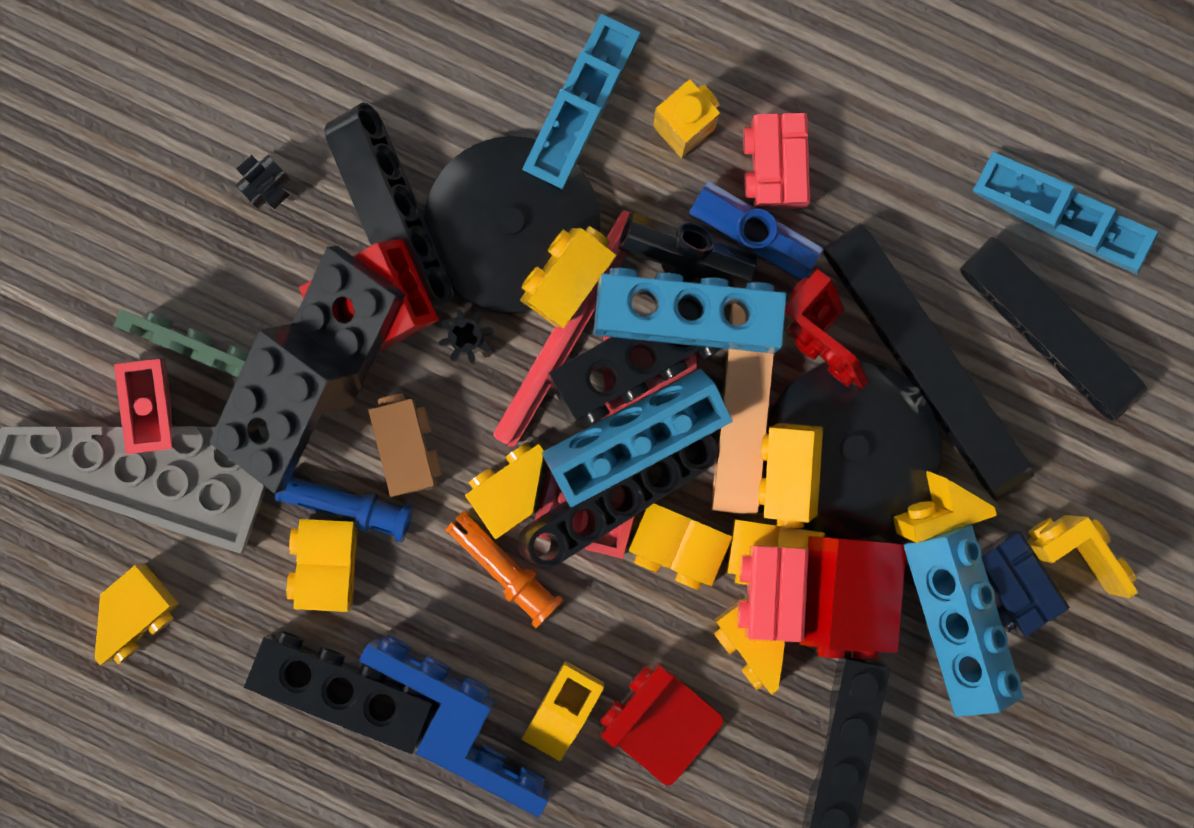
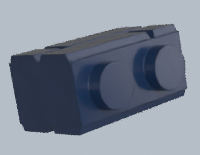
M1011 531L981 550V557L988 581L994 590L995 601L999 606L997 610L1001 624L1006 632L1009 633L1014 630L1017 635L1028 636L1070 608L1021 531Z

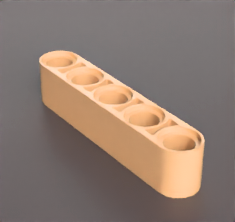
M731 304L729 323L743 325L746 320L743 308L737 304ZM733 349L726 350L722 400L733 422L720 428L718 431V456L715 462L712 511L757 515L759 506L758 490L763 469L761 443L767 428L774 354Z

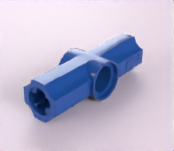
M707 181L688 214L690 217L735 242L742 251L757 255L799 281L807 277L823 250L819 245L776 221L768 211L752 207L710 181ZM750 221L762 223L767 230L766 239L761 242L750 241L744 234V225Z

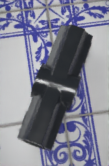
M633 212L629 214L619 239L618 249L659 263L665 273L682 275L683 282L687 283L696 280L697 277L701 279L720 278L729 281L728 287L746 289V284L752 282L753 274L757 267L756 256L715 242L714 237L708 230L694 223H684L679 228Z

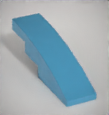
M600 14L584 50L580 52L563 89H560L524 164L523 171L563 190L632 55L641 32Z
M992 152L973 189L974 194L1008 213L1136 275L1139 274L1158 237V231L1116 214V208L1075 192L1073 185L995 152Z

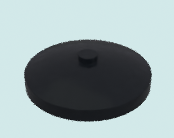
M516 136L498 137L485 140L467 148L451 160L441 171L431 188L425 206L424 220L451 281L453 291L469 303L492 312L503 314L533 312L531 308L520 301L526 292L521 287L534 268L538 266L543 269L551 258L552 254L548 252V249L559 233L563 230L569 233L572 228H582L585 231L588 226L600 232L601 220L596 195L588 178L577 164L563 190L522 170L536 141L532 138Z
M859 361L869 381L863 389L853 382L849 387L845 386L828 371L830 366L825 364L802 375L786 388L777 399L767 419V434H769V428L778 423L823 427L818 516L810 522H804V525L835 537H870L895 528L894 516L908 512L909 506L925 502L929 496L930 489L926 471L938 475L940 468V432L934 413L927 400L902 375L882 365ZM763 460V466L766 474L767 461Z

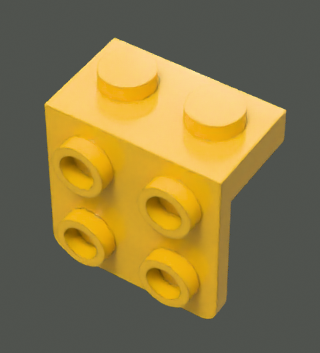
M1064 515L1055 522L1052 518H1048L1028 531L1031 538L1027 542L1040 561L1054 563L1077 548L1108 594L1128 599L1138 594L1133 585V582L1137 580L1136 575L1123 558H1115L1107 546L1111 542V538L1098 520L1094 519L1091 521L1089 517Z

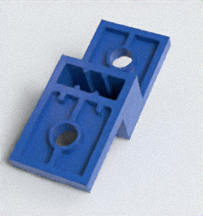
M387 635L386 639L376 638L368 643L359 659L360 662L441 703L415 754L540 818L548 802L550 787L543 784L546 778L526 766H522L520 771L504 764L503 762L506 757L490 747L482 745L480 750L472 747L495 701V698L488 695L491 688L468 676L465 681H461L449 675L451 667L433 657L427 656L422 661L410 655L411 647L392 636Z

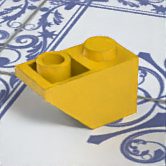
M527 442L505 457L509 465L495 474L491 468H488L468 482L473 490L465 494V496L495 540L534 514L544 462L542 455L544 450L540 444L531 448Z
M146 564L134 565L100 594L94 658L100 666L113 660L118 665L140 648L135 641L147 631L155 635L174 619L169 612L177 607L179 603Z
M747 595L741 598L740 601H747ZM737 601L714 619L720 629L713 634L729 655L736 650L747 663V665L741 668V671L756 691L764 686L772 695L779 690L785 641L746 638L745 628L737 627L739 602Z
M565 660L521 740L561 761L604 689V682Z

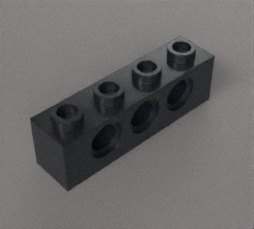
M683 299L678 302V311L684 319L694 321L700 318L701 310L695 301ZM611 337L552 370L546 378L571 422L575 424L583 419L588 426L610 413L606 405L620 397L624 399L625 403H629L649 391L646 385L648 381L659 375L662 376L664 381H667L688 369L685 363L687 359L700 353L704 360L723 348L694 345L680 348L673 343ZM638 347L647 349L653 357L652 367L646 370L634 367L630 361V351ZM598 369L609 371L614 378L613 389L608 392L597 391L591 384V373Z
M279 630L277 636L270 634L263 637L243 688L409 754L414 753L435 700L404 684L400 685L385 679V674L362 663L360 669L344 663L346 656L335 650L320 647L319 652L303 647L304 639L292 633ZM294 661L305 662L310 667L311 679L308 684H298L292 679L290 668ZM342 677L351 682L354 692L350 700L341 701L333 695L331 686L335 678ZM378 694L390 696L396 706L394 715L390 717L379 716L373 708L374 697Z

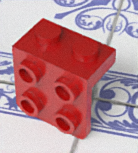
M817 269L810 278L802 279L794 287L790 296L791 300L785 306L784 316L789 323L786 330L796 339L795 346L807 357L815 360L820 356L830 366L828 371L839 382L847 387L853 382L863 389L869 381L857 357L825 333L845 308L832 280Z
M657 662L652 669L645 665L629 684L633 691L622 704L616 700L599 720L604 724L600 730V735L612 747L615 748L618 745L661 783L672 785L723 724V718L720 713Z

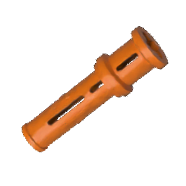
M463 511L455 519L468 533L466 534L453 522L449 524L445 532L450 534L505 588L503 591L504 598L508 602H516L533 619L531 625L537 629L559 607L564 599L560 596L554 597L537 581V573L533 569L530 570L527 567L523 570L481 529L466 511Z

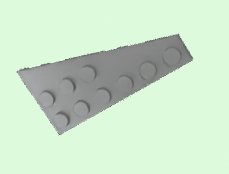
M1 427L0 474L239 554H243L246 549L266 490L263 484L209 443L216 427H172V449L126 454L122 427ZM259 427L261 436L268 440L269 432L267 427Z

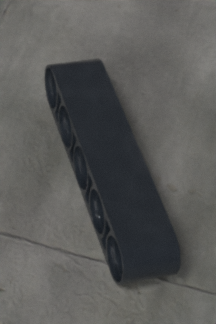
M360 103L326 124L325 137L371 246L377 242L403 239L435 310L452 301L453 287L379 113L368 103Z
M990 237L960 267L959 271L965 280L1108 420L1116 422L1147 390L1144 382L1000 240Z
M711 435L697 440L698 454L691 462L685 456V447L658 461L662 469V476L655 485H651L647 477L649 466L572 508L567 501L563 502L521 530L517 539L520 555L525 560L541 567L551 568L559 565L708 470L715 463L718 456L716 441ZM621 485L625 491V500L619 508L614 509L610 503V495L613 489ZM584 509L588 515V524L584 530L576 533L572 527V519L575 513ZM547 533L551 540L549 551L545 555L537 557L533 549L534 542L539 535Z

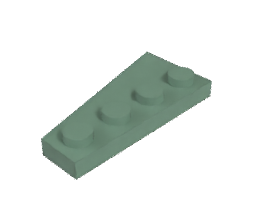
M120 309L113 325L114 327L141 336L155 344L187 355L196 361L230 373L237 378L239 377L248 357V352L230 345L227 353L211 347L214 338L189 328L185 336L170 330L173 323L172 320L148 311L144 319Z

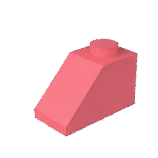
M166 358L114 364L126 454L172 449V409Z

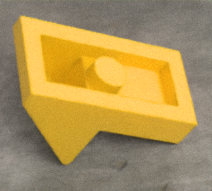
M926 471L932 502L915 503L908 507V512L894 516L893 519L897 534L915 543H919L997 515L994 506L947 478Z

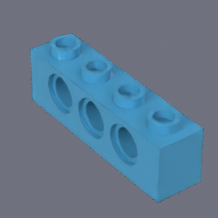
M612 268L610 269V274H601L598 281L593 335L774 354L782 347L786 293L774 292V286L767 283H747L746 289L728 287L729 281L720 278H702L701 284L683 282L682 275L673 273H657L655 279L637 277V271L632 269ZM639 294L648 295L655 303V313L649 316L638 314L632 307V298ZM683 299L695 301L701 310L700 318L694 321L684 319L678 311V302ZM737 304L742 307L746 315L745 323L743 325L729 323L724 316L725 305Z
M700 368L543 451L542 455L564 497L572 508L733 421L714 382Z
M972 525L919 543L910 541L904 544L905 553L955 717L1000 713L1023 699L1021 680L1013 664L1008 647V637L1001 624L995 604L994 590L989 584L981 557V547L975 538Z

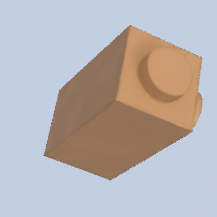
M403 393L377 399L379 407L369 409L368 411L390 497H397L438 486L436 477L443 474L437 450H428L425 433L432 432L426 407L418 408L416 400H405Z

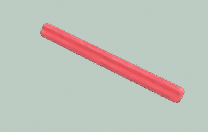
M624 210L620 213L606 237L610 241L607 248L615 253L616 257L603 274H610V269L619 268L628 252L618 249L624 224L631 213ZM598 282L564 328L554 327L494 430L493 436L497 440L510 447H515L551 387L546 378L548 373L564 364L596 309Z

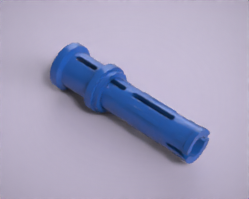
M291 477L286 490L275 494V501L355 522V527L359 528V531L375 530L395 537V541L403 543L407 535L414 509L413 504L406 503L404 506L379 500L378 495L374 493H365L362 497L296 477Z

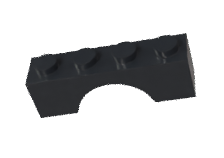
M847 656L844 659H838L830 695V717L824 752L817 776L810 788L802 828H857L890 674V668L885 665Z

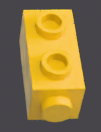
M689 79L655 108L653 127L682 159L715 130L720 115L716 107L720 104L705 85L701 84L697 87Z
M590 226L585 231L582 228H572L569 233L563 230L550 245L548 252L552 256L543 269L537 266L524 281L521 288L526 292L520 301L555 327L564 328L598 282L601 274L606 271L616 257V254L607 248L610 241Z
M778 423L769 428V434L765 433L763 435L761 458L767 461L766 478H762L759 484L758 502L760 505H764V518L777 519V525L780 527L802 528L804 527V522H810L818 516L823 427Z

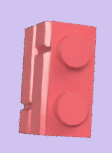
M807 114L754 115L751 127L743 129L744 154H752V171L745 172V198H753L754 208L756 209L807 208L810 204Z
M749 546V555H741L740 582H748L747 601L739 600L737 627L745 628L746 638L804 642L808 549Z

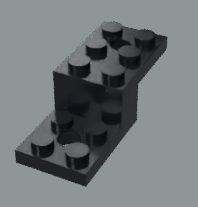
M338 245L327 247L293 323L259 330L209 443L274 494L286 490L320 416L352 407L406 294ZM346 297L351 300L355 311L351 321L345 317L342 310L343 300ZM260 419L267 423L268 440H265L259 432L258 424Z

